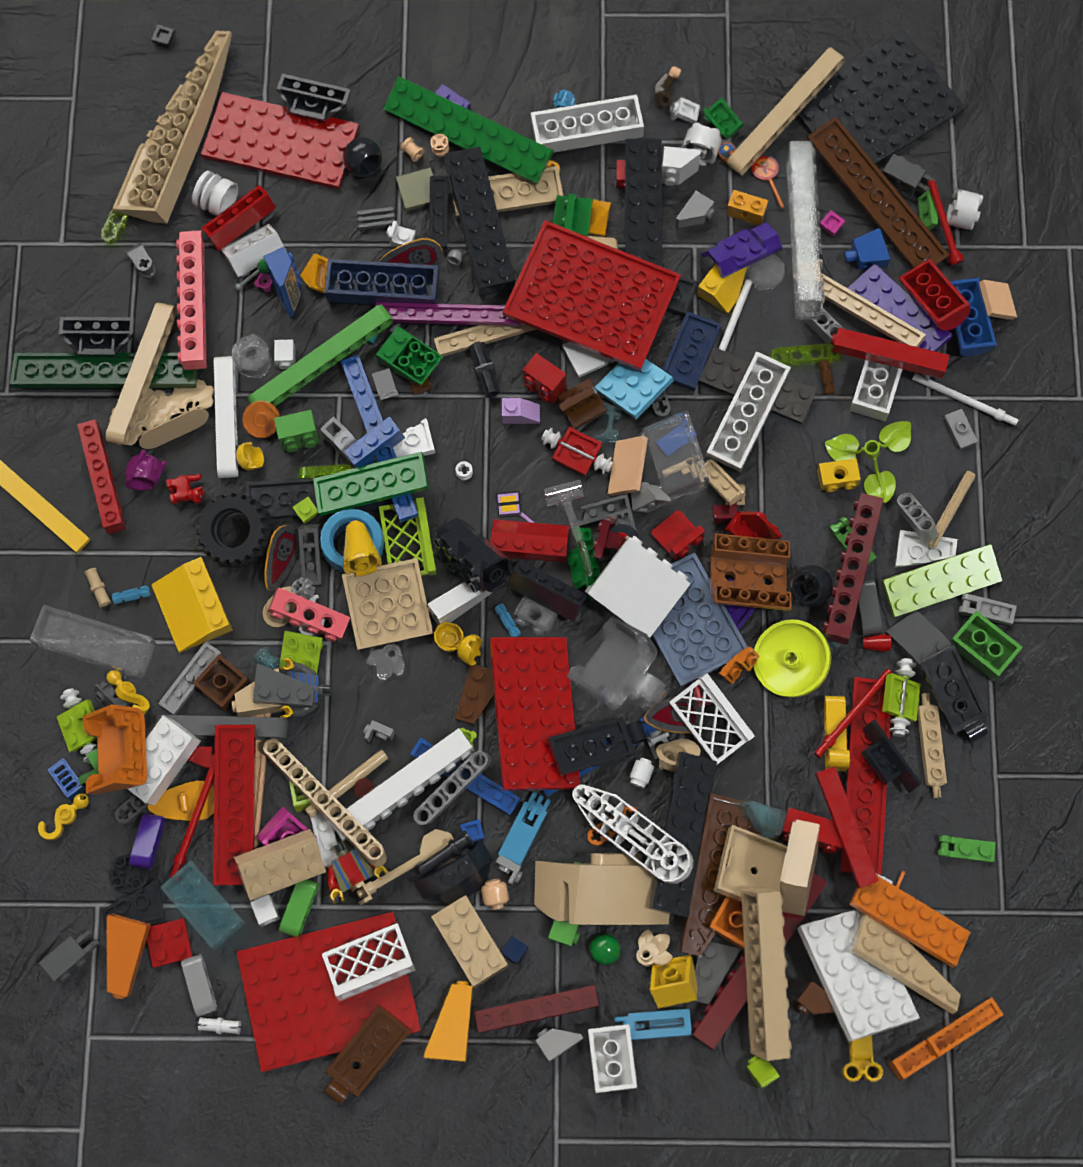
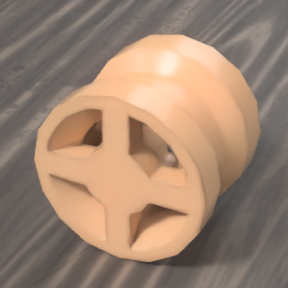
M436 134L431 138L432 153L437 157L445 156V153L449 152L448 138L443 134Z

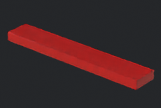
M835 766L815 773L858 889L878 882L879 880Z

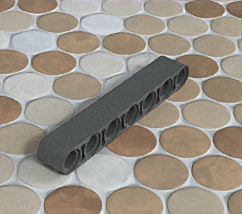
M163 715L156 716L155 726ZM164 715L172 718L198 739H215V725L254 724L256 725V740H287L288 719Z

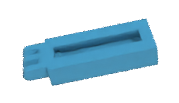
M534 791L529 801L524 802L498 853V856L501 855L520 866L547 816L546 810L551 802L547 798L545 804L542 805L541 803L544 799L542 795L539 796L537 802L534 801L537 793ZM534 815H538L533 826L524 823L526 818L532 821Z
M690 1009L630 1013L625 1017L614 1018L615 1022L623 1021V1025L629 1024L631 1040L692 1035ZM636 1021H649L650 1030L636 1031L637 1029H644V1023L636 1024Z

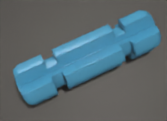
M142 586L140 589L133 588L122 591V593L116 592L112 594V600L114 604H119L122 601L127 602L140 599L141 596L143 598L150 596V589L148 586Z
M503 603L497 605L495 611L498 616L500 615V620L506 630L509 631V635L511 637H519L521 632L516 627L509 612H506L505 605Z

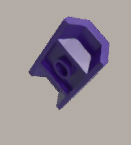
M766 222L749 230L744 229L718 242L716 246L702 252L701 256L703 258L709 256L717 265L720 276L725 278L782 250V245L778 233Z

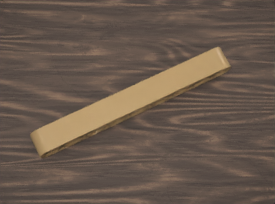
M828 48L729 157L727 165L738 174L743 175L840 69L845 61V57L833 48Z
M162 303L155 304L106 431L107 442L122 445L128 444L175 321L176 306Z
M269 739L263 746L264 752L272 764L371 865L375 867L384 865L387 855L382 845L278 740ZM273 749H278L276 752L270 753ZM286 761H290L288 765L283 766ZM298 774H303L302 777L295 778ZM316 787L313 791H308L309 788ZM323 800H328L326 804H320ZM338 812L341 813L339 817H333L334 814ZM351 825L354 826V828H353L352 830H350V831H347V830H346L347 827H349V826H351ZM367 839L366 843L359 844L360 840ZM375 852H381L378 857H372Z

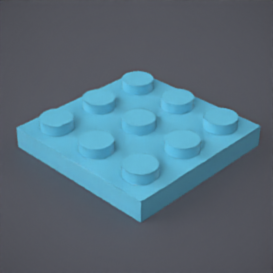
M645 359L641 371L618 363L595 387L600 395L634 419H637L674 380L668 373Z

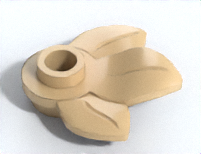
M650 930L644 931L638 939L640 949L637 951V961L643 966H650L652 964L662 966L669 963L673 958L666 951L670 944V936L667 934L653 936ZM649 953L650 956L648 958H644L643 954Z

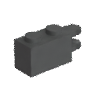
M893 154L883 170L884 176L893 186L912 196L915 191L924 194L930 190L924 184L928 185L929 180L935 181L933 177L925 174L926 170L922 169L921 166L912 164L904 157Z
M90 930L84 932L77 939L70 936L39 963L54 982H65L72 976L71 972L73 970L79 969L87 963V958L90 957L89 953L100 943L98 940H94L85 948L81 945L90 938L92 934Z

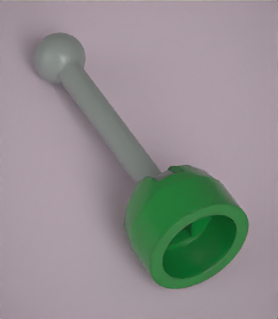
M264 258L259 261L257 271L241 283L235 284L236 290H241L242 286L257 274L269 273Z

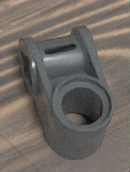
M141 242L125 251L143 278L150 279L156 275L157 269Z

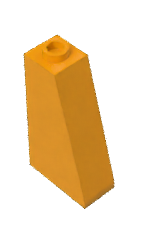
M457 981V985H451L424 1053V1058L466 1062L473 987L469 986V982Z

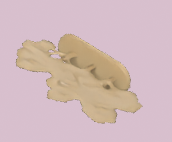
M197 379V388H174L170 396H166L164 391H152L149 388L127 445H133L141 435L139 440L140 446L145 449H152L201 427L208 420L209 414L205 408L212 406L214 402L212 395L215 389L213 386H206L205 382ZM193 402L192 408H189V411H187V404ZM182 413L181 415L173 419H170L172 415Z

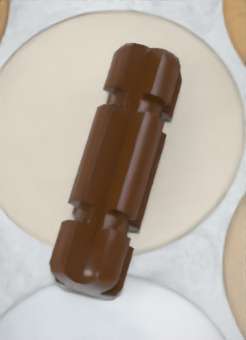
M827 359L821 360L819 368L821 370L824 393L826 396L833 395L835 388L830 362Z

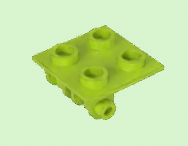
M285 631L279 668L280 666H287V663L281 659L289 658L292 662L305 664L317 674L320 652L324 646L323 638Z

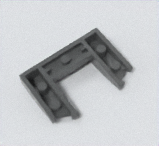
M627 494L581 506V510H584L585 514L583 521L578 520V527L599 524L604 518L614 516L617 517L616 525L627 524L637 532ZM609 555L598 558L601 573L614 556Z

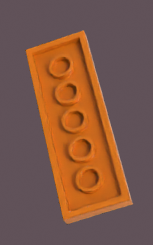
M878 875V882L859 889L857 886L849 905L952 968L957 966L970 931Z

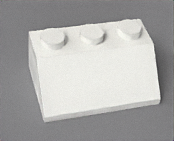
M267 224L222 248L221 251L234 273L238 277L248 275L251 270L258 268V263L264 258L263 256L283 247V243L278 233Z
M629 1024L588 1029L595 1093L637 1088Z

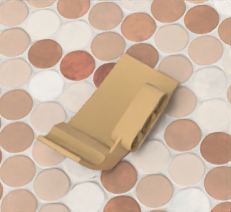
M591 853V864L535 861L534 904L547 916L557 921H569V924L652 925L669 924L670 916L668 913L649 909L655 875L626 853ZM637 853L634 857L642 862L643 854Z

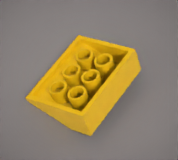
M202 557L181 565L152 584L179 653L233 631Z

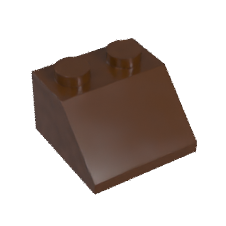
M813 981L807 982L793 1000L796 1003L795 1008L804 1015L835 1012L827 993Z

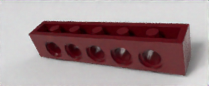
M593 985L475 1011L478 1032L481 1034L598 1008L599 1004L595 986Z

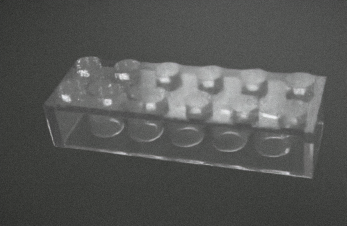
M47 605L42 606L29 640L36 647L142 679L145 676L156 646V642L152 637Z

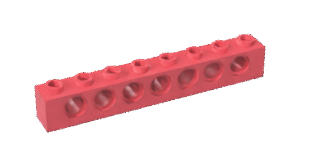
M201 230L179 232V239L176 240L177 250L180 255H177V265L180 266V271H177V280L180 282V287H177V295L180 298V303H177L178 314H180L177 324L178 330L181 331V336H178V346L181 347V352H178V361L182 363L184 370L207 368L204 238Z

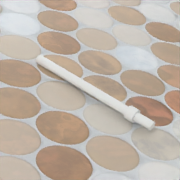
M746 280L718 349L726 351L753 283L751 280Z
M917 373L913 376L912 380L992 415L994 419L1000 422L1003 420L1016 426L1019 420L1006 414L1004 410L992 408Z

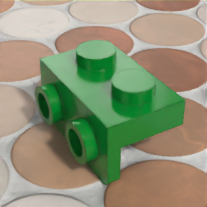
M722 97L709 109H702L706 114L704 118L708 123H713L716 129L720 131V137L724 136L729 139L744 126L743 122Z

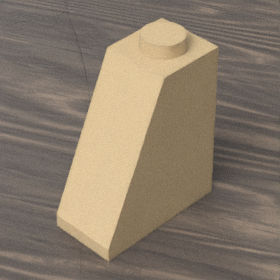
M255 682L235 693V700L232 701L233 713L237 712L238 717L284 711L279 710L284 705L253 703Z

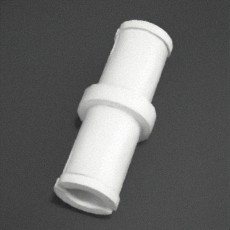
M200 1017L198 1024H201V1026H198L199 1031H214L216 1034H221L222 1032L240 1034L241 1028H237L241 1026V1021L224 1020L220 1017L217 1019Z

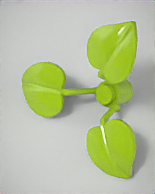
M900 421L885 426L879 434V440L884 444L875 440H869L859 451H857L859 449L858 440L850 434L838 435L826 441L827 452L834 461L855 459L856 454L865 452L867 458L873 459L876 473L866 478L864 482L865 492L867 495L884 498L883 503H887L893 497L896 488L895 478L889 471L879 473L877 457L880 454V447L886 448L888 446L892 452H902L908 448L911 442V422Z

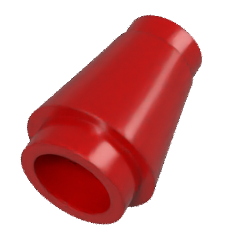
M881 634L864 637L863 648L884 653L891 651V635Z

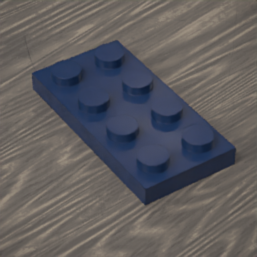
M687 311L663 368V371L673 377V383L694 391L696 390L721 329V323Z

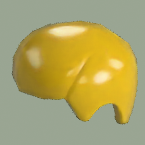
M252 442L239 445L236 451L237 462L246 471L259 469L264 464L262 450L259 447H253Z
M443 622L434 631V641L443 651L454 652L458 650V645L464 638L463 631L454 623Z
M470 634L460 641L457 653L464 663L470 666L476 664L474 658L481 656L479 648L482 645V639L476 634Z

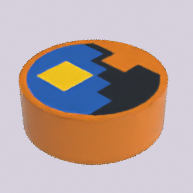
M731 143L722 144L718 151V157L722 161L727 162L729 157L735 152V146Z

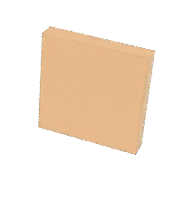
M989 280L979 282L988 316L1011 320L1017 317L1007 283Z

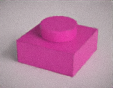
M831 210L820 222L819 227L834 237L845 224V220Z

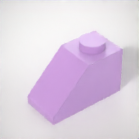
M502 398V423H540V405L522 398Z

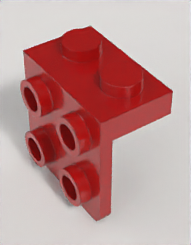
M677 510L654 528L651 534L676 561L679 557H684L691 547L699 545L704 540L705 530L701 525L696 528L680 510Z
M760 511L737 512L725 529L730 535L766 539H780L782 537L778 527L771 524L766 519L767 516Z

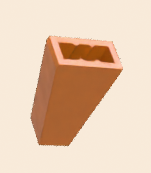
M116 914L107 916V992L113 993L112 997L124 999V997L132 994L151 924Z

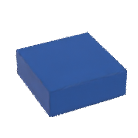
M479 819L460 824L462 833L466 830L473 842L485 839Z

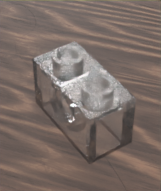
M523 596L513 613L516 623L523 627L526 625L531 627L532 631L540 636H548L559 617L558 613L526 596ZM537 613L540 615V618L532 620L530 616Z

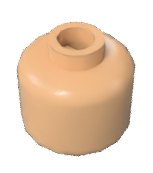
M500 879L486 881L485 885L481 888L484 905L492 906V910L503 908V904L509 900L507 885L505 882H501Z

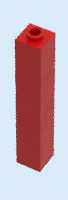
M838 328L837 334L833 333L830 343L834 345L832 352L940 379L944 377L950 356L843 328Z

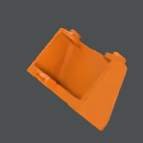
M111 704L83 716L85 732L89 736L97 737L99 774H94L87 778L86 794L107 793L139 787L145 784L147 781V757L143 712L138 708Z

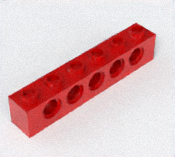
M96 419L77 424L103 528L108 534L125 530L126 525L101 427Z

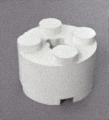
M694 123L687 130L681 148L701 150L699 166H706L710 162L713 164L722 141L720 131L716 128H709L699 123Z
M956 189L952 195V199L955 200H953L952 204H949L947 211L948 223L950 226L972 230L974 222H978L980 217L978 206L982 203L983 195Z

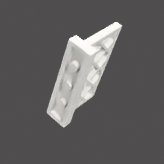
M708 673L703 674L698 680L669 701V704L712 760L717 761V764L755 737ZM697 685H700L703 689V698L692 697L693 688ZM680 698L688 699L687 710H680L675 702ZM691 700L702 701L701 712L690 711ZM705 701L713 702L715 705L714 714L704 713ZM690 713L700 715L699 726L690 724ZM703 715L714 716L713 728L702 727ZM717 717L725 718L727 721L726 730L716 729ZM702 729L712 730L711 742L703 741L701 738ZM715 731L726 732L724 744L714 742ZM729 733H736L741 741L735 745L728 744ZM713 745L724 746L723 755L718 759L713 754Z
M398 923L322 953L334 992L339 1001L415 971ZM396 930L398 937L395 943L386 941L387 934ZM372 939L380 941L376 951L366 948L368 942ZM383 943L392 946L388 957L379 953ZM357 947L361 949L357 959L347 955L350 948ZM395 949L404 951L406 958L399 961L392 959ZM364 951L374 954L370 964L360 961ZM335 954L342 956L337 967L330 964L328 957ZM377 956L386 959L384 967L376 968L373 966ZM345 958L355 962L350 972L341 969ZM358 964L368 967L362 976L354 974ZM339 971L349 975L345 983L337 985L336 977Z

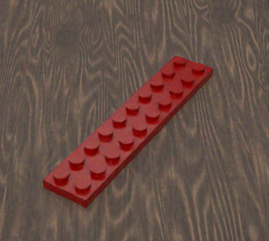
M854 677L852 708L877 679ZM886 682L850 723V765L847 770L846 781L848 802L875 873L880 876L882 873L887 784L884 785L861 752L873 745L863 731V728L872 720L877 721L890 739L891 715L882 712ZM842 847L840 872L852 873Z

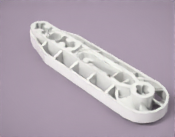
M578 785L574 788L572 796L590 825L652 874L670 884L682 882L689 876L693 868L692 855L685 846L615 794L586 785ZM584 794L590 797L588 801L584 799ZM609 797H614L621 802L616 807H613L608 803ZM601 803L600 809L596 810V806ZM626 805L636 812L630 819L622 813ZM609 813L614 816L613 820L607 816ZM640 816L651 823L645 830L637 825ZM595 817L604 822L600 830L592 821ZM636 827L653 841L648 843L647 839L639 835L632 828ZM655 827L665 834L660 841L651 835ZM610 828L618 833L615 841L605 834ZM630 834L631 836H634L636 839H638L643 845L646 844L648 846L646 850L639 844H637L635 841H633L631 838H629L627 835ZM625 839L633 844L630 852L620 846ZM672 846H677L676 854L671 852ZM640 850L648 856L644 864L634 857ZM687 854L688 858L683 860L679 856Z

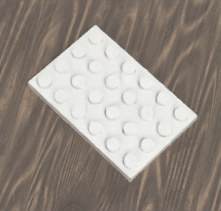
M859 910L804 924L797 928L848 1042L917 1021L920 1018L903 983L852 952L862 912Z

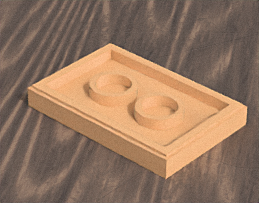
M639 436L616 441L608 488L609 495L614 496L640 491L648 441L647 437Z

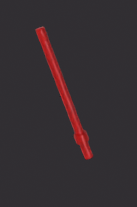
M889 669L882 673L832 733L826 735L822 740L823 743L814 752L817 758H821L828 748H832L835 745L836 739L883 686L886 682L887 674L892 673Z
M210 765L179 853L175 855L173 860L175 864L170 874L172 879H178L182 865L186 863L187 851L214 780L215 765Z

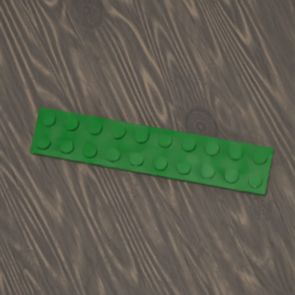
M398 76L383 108L434 134H443L448 138V141L465 149L481 147L483 158L537 184L554 152L542 144Z

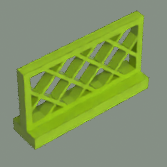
M416 498L413 501L418 512V517H415L416 522L413 521L414 518L409 519L402 529L394 524L398 514H396L392 521L384 517V511L393 510L396 512L394 504L379 506L388 564H392V559L395 560L394 563L401 562V557L407 552L414 557L413 559L417 558L423 563L424 570L420 571L421 576L428 574L429 576L437 575L424 498ZM410 523L417 527V532L413 537L405 532ZM391 526L400 531L394 540L387 535ZM402 534L411 539L406 547L397 542ZM413 541L419 544L421 548L416 555L408 550ZM394 544L403 549L397 558L390 553Z

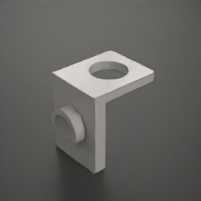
M389 368L372 373L380 400L398 395Z
M659 729L651 732V736L647 737V742L654 759H658L654 747L655 743L658 741L669 742L667 739L669 733Z

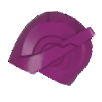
M141 450L140 454L130 459L127 464L126 487L130 490H151L152 487L157 486L167 462H161L156 457L146 454L145 450Z

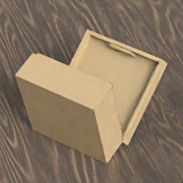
M801 820L793 822L788 846L731 825L728 828L714 891L742 902L741 889L766 887L781 891L783 897L782 912L805 916L818 853L820 824ZM751 868H755L757 874H752Z

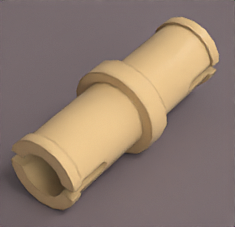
M91 568L85 571L91 586L90 590L94 593L99 607L109 605L111 601L105 591L106 586L104 582L100 580L97 569Z

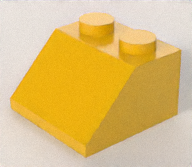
M691 955L672 958L669 963L662 966L652 964L650 991L658 1008L697 1000L698 985Z

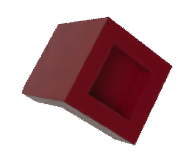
M737 502L731 506L729 504L713 505V524H729L737 513Z

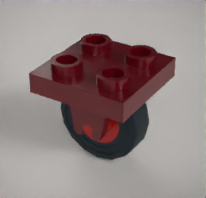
M608 516L598 524L597 532H599L598 540L594 541L592 551H595L594 557L603 558L608 552L615 556L627 540L625 537L632 538L635 536L639 539L638 533L627 524L616 525L617 517Z

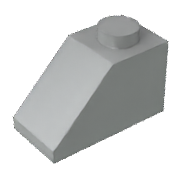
M695 191L677 216L675 227L682 228L703 224L707 218L710 219L714 214V201Z
M642 482L640 491L631 493L632 509L635 512L649 513L671 502L670 497L658 486L649 485L648 482Z
M546 1028L537 1034L538 1039H536V1043L550 1062L583 1040V1037L577 1033L557 1029L549 1031Z

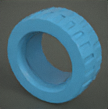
M360 509L341 510L331 516L323 525L320 533L322 553L329 565L341 573H345L343 569V556L336 551L335 542L337 537L346 530V526L352 521L357 520L365 524L380 557L383 555L385 547L383 531L378 521L366 511Z

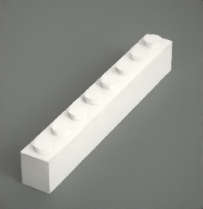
M458 728L346 810L369 831L376 825L375 822L379 819L389 817L392 814L391 811L397 806L398 808L404 806L408 802V798L422 793L424 787L429 783H436L441 778L440 775L454 770L457 767L456 764L461 760L466 761L475 749ZM351 825L347 827L346 830L350 831L354 828V826ZM334 827V829L336 830V832L338 833V835L340 836V838L342 839V841H344L345 843L349 842V841Z

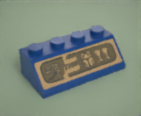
M283 246L263 257L273 287L289 317H292L301 296L300 286L302 284L294 263L295 260L291 252H286Z

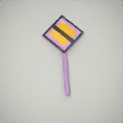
M520 491L496 493L498 517L520 515L527 522L535 523L521 512Z

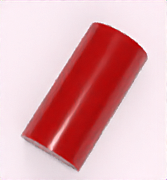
M931 259L926 260L898 278L900 283L939 329L943 331L952 330L963 323L968 317L970 304Z

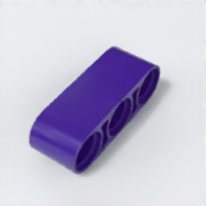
M143 814L131 852L130 866L152 868L164 828V816Z

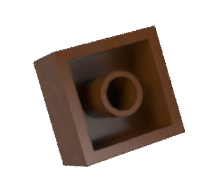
M219 654L193 684L226 713L232 706V701L235 700L234 694L250 685L251 682L243 673Z

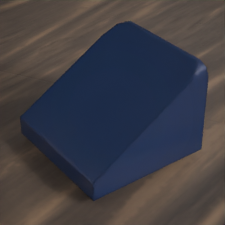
M512 936L501 954L518 964L529 947Z

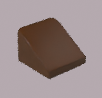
M429 377L422 386L410 381L414 395L432 390Z

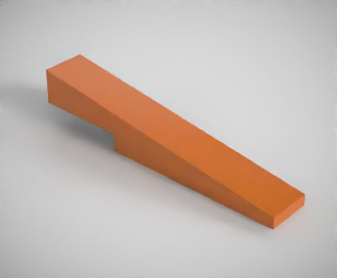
M991 997L888 1064L899 1081L904 1080L1004 1014Z

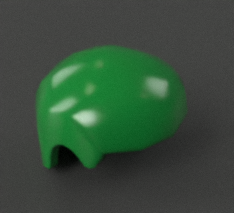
M601 933L591 940L589 952L597 963L605 966L613 964L620 956V944L614 936Z

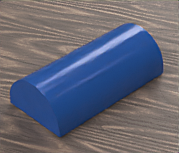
M979 278L950 281L970 304L968 317L958 327L954 328L960 354L962 356H976L994 349L997 343L990 317L987 315L979 286Z

